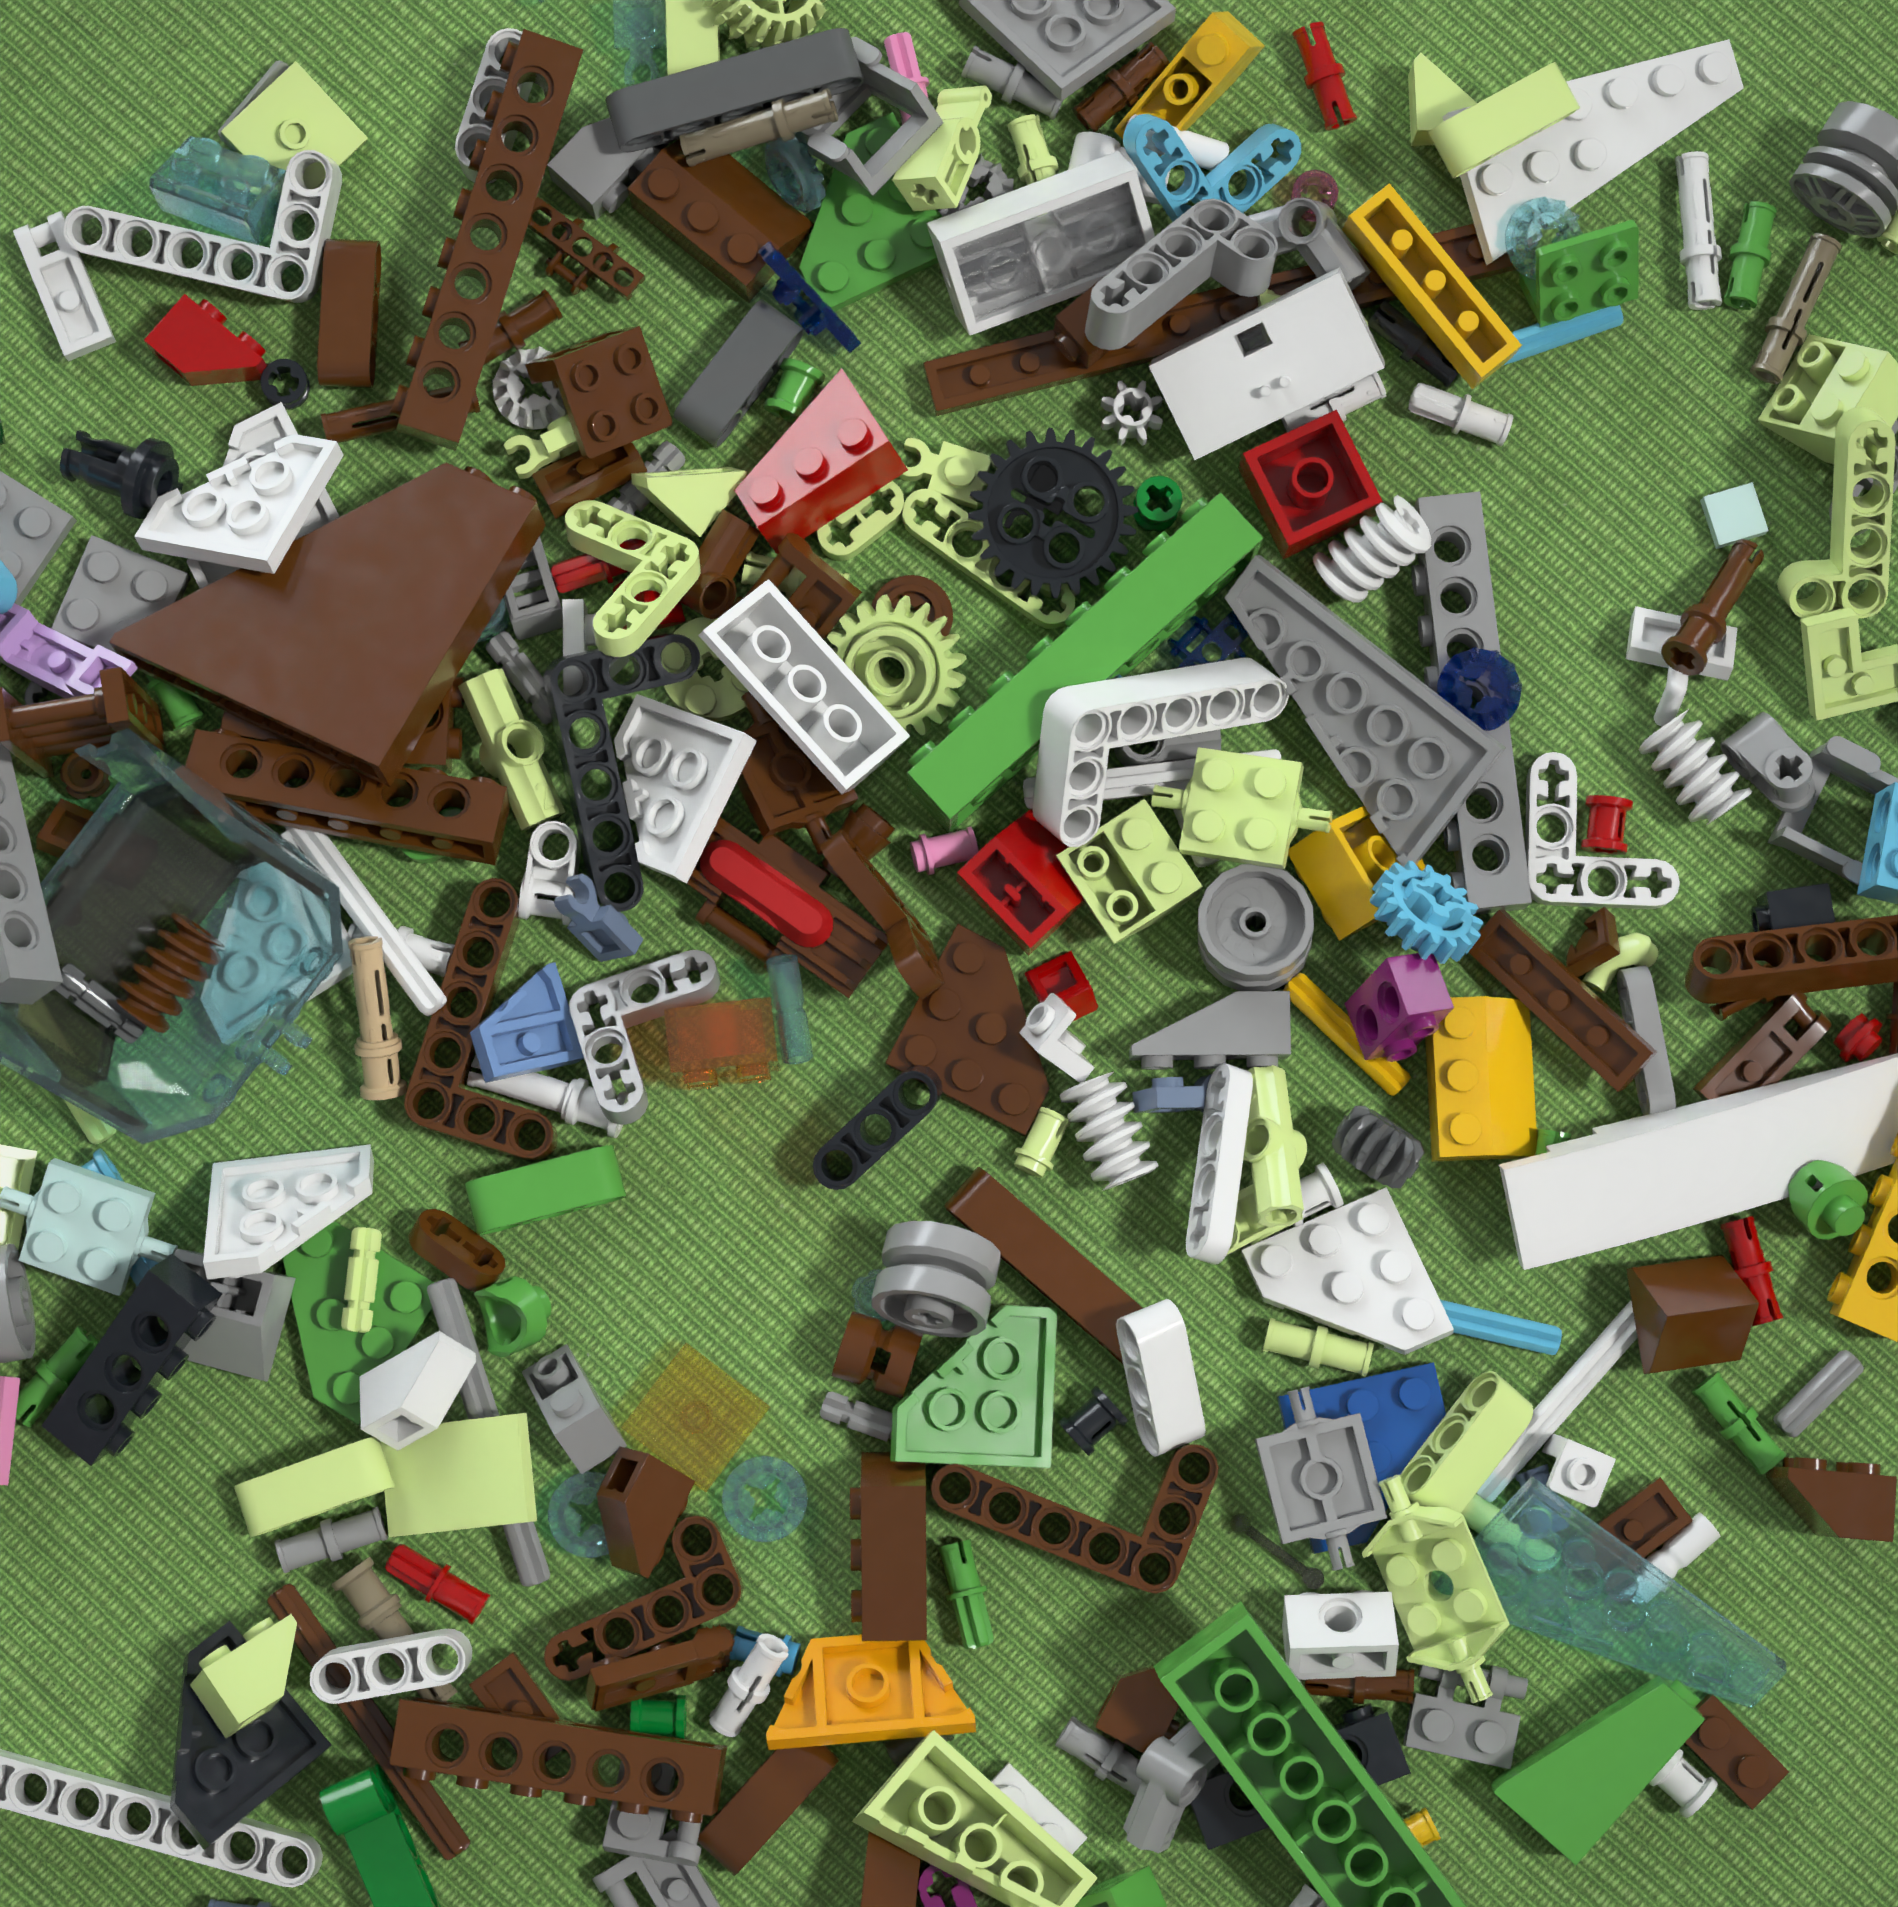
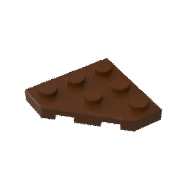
M957 924L938 960L945 984L926 998L921 999L919 997L885 1065L900 1073L911 1066L921 1065L931 1068L941 1079L943 1095L1025 1137L1050 1089L1038 1052L1019 1033L1026 1025L1027 1016L1005 948ZM912 1078V1079H914V1080L920 1082L921 1084L927 1086V1084H926L925 1082H923L922 1080L916 1079V1078Z

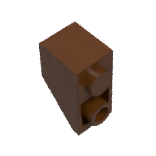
M621 1446L596 1496L611 1565L618 1570L648 1579L653 1568L659 1563L664 1554V1545L677 1518L686 1509L688 1495L695 1481L648 1453Z
M1154 1665L1117 1676L1093 1725L1097 1729L1144 1753L1157 1738L1164 1736L1170 1740L1176 1735L1180 1722L1173 1718L1179 1705L1160 1681Z

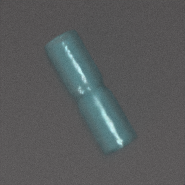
M793 954L774 956L766 961L773 1006L777 1011L776 1025L782 1061L785 1064L804 1063L811 1060L814 1055L807 1013L803 1008L804 994L798 957Z

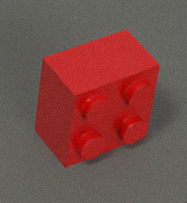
M1337 409L1244 452L1238 466L1283 559L1339 534L1349 527L1360 524L1359 520L1364 515L1371 518L1377 515L1376 506L1383 503Z

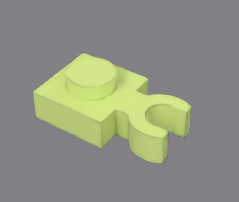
M907 438L905 440L904 450L918 454L921 461L915 467H907L908 471L899 476L901 479L906 481H917L923 477L930 479L928 489L939 492L954 503L977 509L978 502L970 498L971 491H983L985 484L979 480L977 474L979 471L989 472L992 464L989 455L943 441L940 453L937 455L931 453L928 446L919 439Z

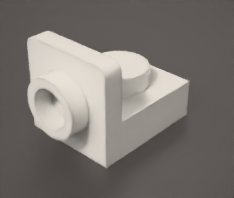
M1051 993L1044 1002L1039 1003L1031 1010L1026 1019V1025L1019 1033L1039 1054L1079 1083H1083L1095 1067L1081 1054L1086 1045L1067 1030L1068 1026L1075 1019L1076 1014L1061 998Z
M1552 1434L1542 1450L1543 1453L1557 1458L1548 1478L1547 1488L1590 1507H1596L1616 1459L1570 1439Z

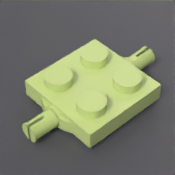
M1200 747L1197 749L1193 775L1186 785V789L1155 785L1153 789L1155 795H1152L1151 800L1152 807L1181 810L1184 822L1179 844L1181 854L1284 870L1289 845L1296 835L1298 828L1329 833L1331 829L1330 823H1332V811L1302 807L1299 794L1304 770L1302 762Z

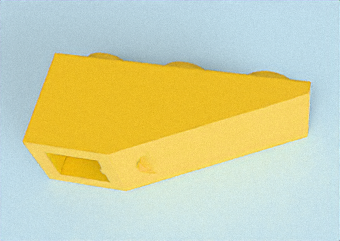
M1212 12L1114 131L1123 139L1127 123L1134 114H1150L1168 121L1180 131H1186L1237 80L1265 45L1230 12Z

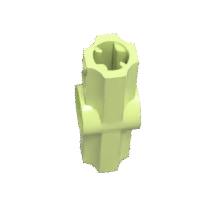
M494 669L482 673L459 685V690L482 740L479 752L481 764L489 774L499 778L502 786H507L508 800L521 831L543 824L565 813L541 758L545 745L543 735L538 727L524 719L503 669ZM507 742L514 747L517 757L510 752Z
M1274 1065L1252 1067L1247 1070L1252 1074L1253 1088L1243 1160L1250 1162L1257 1219L1258 1223L1270 1228L1282 1225L1291 1226L1303 1219L1302 1211L1304 1207L1298 1169L1305 1160L1307 1142L1305 1137L1299 1131L1294 1130L1292 1126L1285 1070Z

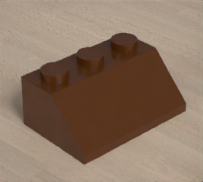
M679 139L662 149L628 187L631 207L741 298L750 303L810 234L814 223L730 154L690 167L686 161V157H689V155L683 154Z

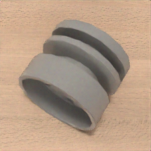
M1853 101L1838 103L1818 134L1819 146L1809 149L1802 160L1803 164L1799 165L1789 181L1791 190L1801 204L1833 227L1860 237H1880L1891 222V216L1898 210V119L1868 104Z

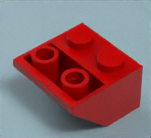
M1033 809L1027 811L998 833L957 872L956 881L1028 956L1085 903V900L1056 858V855L1069 846L1062 843L1036 821Z

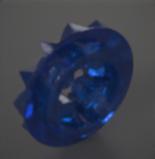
M1474 647L1455 654L1444 666L1438 678L1437 694L1484 731L1494 730L1505 724L1519 707L1522 683L1519 680L1514 663L1506 660L1497 650L1490 651ZM1485 671H1489L1490 673L1487 677L1489 679L1488 688L1494 691V695L1499 697L1484 696L1472 709L1470 705L1473 701L1471 699L1473 690L1462 681L1476 682L1480 676H1483Z

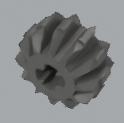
M1354 1106L1348 1116H1344L1337 1127V1133L1331 1143L1335 1152L1341 1155L1342 1159L1351 1163L1356 1169L1361 1170L1370 1178L1372 1177L1390 1188H1401L1408 1178L1411 1179L1419 1167V1161L1424 1154L1421 1142L1415 1139L1412 1134L1390 1121L1387 1117L1366 1106Z

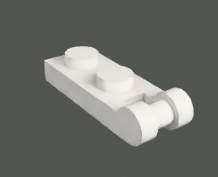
M59 211L47 216L48 222L34 228H30L27 224L13 230L64 357L71 361L115 343L116 340L79 251L73 249L66 242L63 234V223L66 218L63 212ZM56 241L60 250L42 257L39 248Z

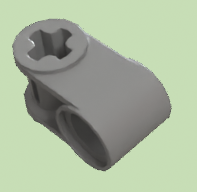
M1760 712L1720 744L1722 753L1727 756V761L1743 778L1749 780L1779 810L1789 813L1799 812L1807 808L1814 800L1816 790L1812 778L1813 766L1811 758L1785 733L1778 722L1768 713Z

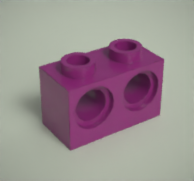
M1419 953L1386 958L1344 1003L1364 1059L1386 1057L1389 1062L1400 1061L1415 1054L1417 1051L1416 1046L1425 1037L1435 1033L1439 1029L1438 1024L1454 1009L1437 960L1432 953L1426 960L1421 959Z

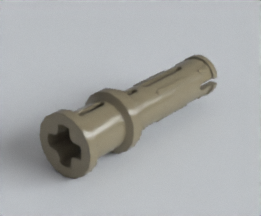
M371 1557L362 1561L331 1584L335 1591L341 1590L356 1610L360 1616L357 1621L360 1627H364L367 1631L372 1628L380 1640L415 1634L398 1610L402 1606L399 1602L401 1599L396 1593L390 1594L372 1569L374 1561ZM390 1653L394 1661L397 1663L399 1668L404 1673L403 1661L399 1658V1656ZM451 1683L416 1690L421 1698L447 1701L458 1692Z

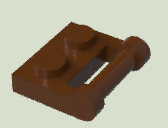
M788 533L779 543V553L747 594L744 597L739 596L734 600L732 607L768 579L778 588L792 569L796 567L807 577L788 601L824 640L862 591L812 552L810 545L802 537L794 533Z

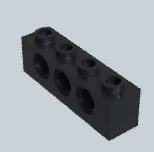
M173 1254L149 1269L44 1421L42 1427L90 1466L108 1453L113 1457L118 1456L135 1435V1432L129 1427L138 1416L140 1419H143L160 1400L162 1393L157 1390L159 1384L164 1378L167 1380L173 1378L187 1361L189 1355L183 1350L191 1339L195 1342L199 1340L215 1321L216 1316L211 1310L222 1293ZM158 1318L166 1324L168 1332L160 1326ZM131 1357L138 1362L141 1370L135 1367ZM104 1396L112 1402L114 1408L109 1406Z
M1367 1703L1341 1713L1343 1722L1334 1725L1335 1729L1344 1740H1351L1356 1744L1358 1750L1357 1758L1378 1786L1411 1773L1386 1710L1379 1708L1373 1711L1371 1703ZM1221 1762L1208 1773L1203 1788L1190 1803L1202 1839L1208 1850L1269 1827L1252 1803L1247 1806H1236L1231 1803L1229 1791L1235 1780L1227 1769L1222 1767Z

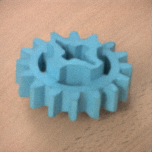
M1408 861L1404 867L1395 862L1389 870L1384 871L1372 888L1375 893L1370 898V903L1379 908L1374 914L1375 919L1387 922L1389 927L1385 933L1388 936L1398 935L1403 939L1401 948L1417 951L1421 959L1426 960L1432 953L1440 964H1445L1449 957L1456 962L1460 961L1463 955L1467 954L1480 938L1481 934L1478 930L1483 925L1481 919L1473 916L1479 909L1477 904L1467 902L1466 898H1464L1467 891L1464 888H1453L1450 885L1451 877L1448 874L1443 876L1436 873L1432 866L1428 864L1421 871L1413 861Z

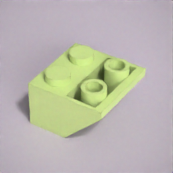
M1809 334L1785 373L1782 382L1779 383L1758 418V421L1763 426L1824 462L1834 464L1837 422L1848 410L1856 407L1870 408L1892 428L1898 418V363L1888 351ZM1871 428L1867 429V435L1874 433ZM1857 438V442L1862 447L1864 438Z
M1145 799L1098 828L1094 837L1085 845L1068 847L1056 855V858L1113 945L1164 918L1198 896L1203 887Z

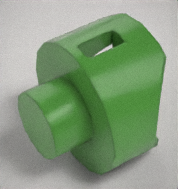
M1815 1160L1800 1169L1790 1181L1788 1191L1792 1211L1797 1221L1816 1238L1830 1240L1839 1236H1848L1862 1226L1865 1219L1864 1211L1867 1207L1868 1193L1865 1186L1844 1167L1828 1161ZM1818 1180L1823 1187L1818 1192H1815L1811 1187H1814Z
M512 1276L475 1292L474 1296L480 1305L484 1318L488 1351L492 1355L500 1358L510 1356L540 1342L545 1336L547 1319L551 1315L552 1309L549 1297L541 1287L532 1286L525 1279Z

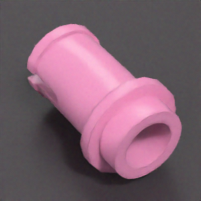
M972 827L927 838L925 834H920L919 840L910 842L911 855L917 873L927 871L928 875L934 874V868L968 861L979 852Z

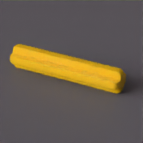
M1296 974L1286 984L1283 991H1290V1001L1387 1094L1391 1096L1398 1094L1409 1082L1410 1074L1397 1061L1389 1062L1386 1057L1364 1059L1349 1016L1305 974Z

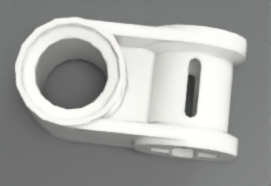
M547 821L539 825L532 833L526 872L524 873L520 890L519 919L527 920L530 915L562 919L563 925H569L571 922L569 917L564 916L557 910L554 901L537 899L539 896L556 898L568 894L575 898L573 889L565 881L570 876L578 875L581 847L578 836L564 823ZM560 833L566 835L569 840L568 853L559 860L546 859L542 853V846L546 838L552 834Z

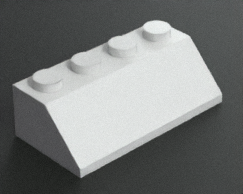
M769 579L698 635L841 794L855 788L881 766L910 737L904 728Z

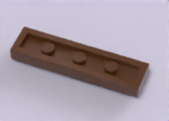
M1504 909L1498 910L1479 931L1481 936L1469 953L1617 1092L1623 1091L1656 1055L1657 1051Z

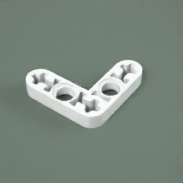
M1550 752L1538 757L1529 768L1526 779L1525 852L1531 898L1537 903L1544 905L1657 909L1672 901L1678 893L1680 881L1674 867L1666 861L1658 859L1576 856V767L1570 758L1561 753ZM1549 764L1555 765L1556 773L1565 775V781L1559 782L1555 788V801L1565 799L1566 807L1554 803L1537 806V799L1545 801L1548 798V782L1539 780L1538 774L1544 773ZM1544 815H1555L1562 820L1565 827L1562 840L1550 843L1540 838L1536 826L1539 818ZM1547 867H1552L1554 876L1570 878L1574 875L1572 867H1580L1576 882L1579 896L1571 895L1574 884H1560L1554 888L1553 894L1546 893V886L1542 883H1537L1536 876H1541ZM1603 868L1609 870L1614 875L1616 887L1611 895L1602 897L1590 890L1587 880L1592 870ZM1625 869H1632L1630 880L1640 881L1647 879L1651 871H1656L1658 880L1667 882V888L1662 889L1658 893L1657 898L1651 897L1649 888L1633 887L1629 890L1631 898H1625L1624 893L1628 882Z

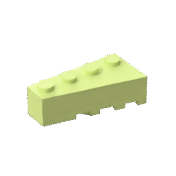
M934 1730L915 1746L852 1820L853 1823L1010 1907H1075L1097 1880V1877Z

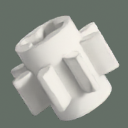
M1142 380L1137 388H1127L1122 381H1119L1117 384V397L1115 399L1111 397L1102 398L1101 407L1106 411L1112 412V415L1102 420L1101 428L1102 430L1113 428L1118 434V445L1120 446L1125 442L1126 438H1137L1138 442L1143 446L1146 444V430L1148 427L1154 430L1161 429L1163 420L1159 416L1153 415L1152 411L1157 410L1161 406L1163 399L1161 396L1149 397L1145 392L1146 381ZM1125 405H1130L1133 411L1142 410L1139 421L1134 422L1130 415L1122 417Z

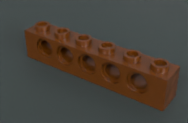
M215 729L212 732L195 730L180 782L185 806L189 809L490 865H496L509 814L507 786L499 785L496 781L486 777H472L469 780L448 776L445 772L432 767H422L418 770L402 767L394 783L389 787L311 750L293 747L286 741L275 738H268L264 741L242 738L239 734L227 729ZM242 769H252L255 771L246 778L233 777L237 771ZM295 778L307 780L305 784L297 788L284 786L288 781ZM344 788L359 790L351 797L343 798L336 795L337 792ZM398 797L411 800L402 807L388 805V802ZM448 807H457L462 810L458 815L452 817H445L439 814L440 811Z
M407 1696L399 1700L389 1765L404 1767L403 1776L412 1779L434 1781L437 1772L456 1775V1785L468 1788L488 1789L489 1781L510 1784L509 1793L514 1795L541 1798L543 1789L563 1792V1802L570 1804L595 1806L596 1798L617 1801L616 1810L648 1815L649 1808L652 1806L671 1809L670 1818L673 1820L702 1823L703 1815L712 1816L718 1811L727 1746ZM445 1729L455 1730L463 1738L464 1750L458 1759L447 1757L440 1749L439 1740ZM499 1737L511 1740L517 1748V1760L512 1767L499 1765L493 1757V1744ZM551 1746H560L569 1753L571 1767L566 1775H556L547 1768L545 1756ZM603 1755H615L623 1762L625 1775L620 1783H608L600 1776L598 1765ZM667 1763L676 1769L679 1782L675 1791L663 1792L655 1787L652 1782V1770L656 1764Z

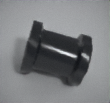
M1098 1386L1091 1390L1092 1397L1069 1418L1063 1417L1058 1422L1088 1456L1095 1451L1094 1445L1117 1424L1124 1426L1128 1422V1419Z

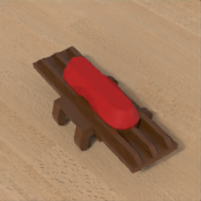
M719 817L687 882L688 886L707 898L694 919L700 925L704 926L708 923L762 961L764 963L763 969L772 975L785 957L788 956L848 999L889 944L885 933L820 888L826 884L831 876V873L807 860L786 845L784 840L776 834L763 838L758 844ZM730 896L783 935L775 946L720 907L726 897Z

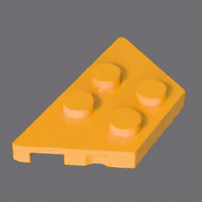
M862 1634L814 1638L810 1640L801 1659L802 1667L798 1675L792 1678L784 1695L785 1703L774 1726H769L766 1738L768 1750L925 1737L933 1730L939 1735L976 1732L974 1713L970 1707L966 1708L954 1690L952 1680L942 1665L937 1664L932 1657L931 1649L925 1640L862 1641Z

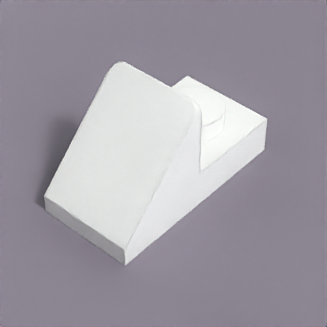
M562 599L563 656L588 651V646L596 645L593 630V618L596 614H588L584 599ZM628 656L615 657L611 661L609 666L611 678L628 663ZM576 666L565 667L563 669L564 695L571 696L576 694L583 685V675Z

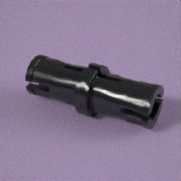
M1386 299L1368 321V327L1402 352L1400 358L1407 363L1412 359L1448 388L1459 374L1458 371L1420 326L1389 304V301Z

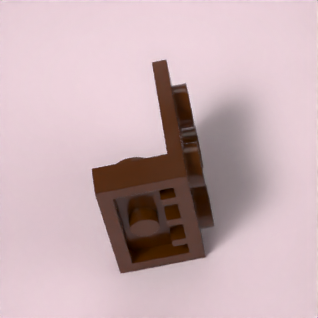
M640 326L611 330L525 364L531 384L551 381L554 389L559 388L580 452L585 459L594 458L672 425V419Z

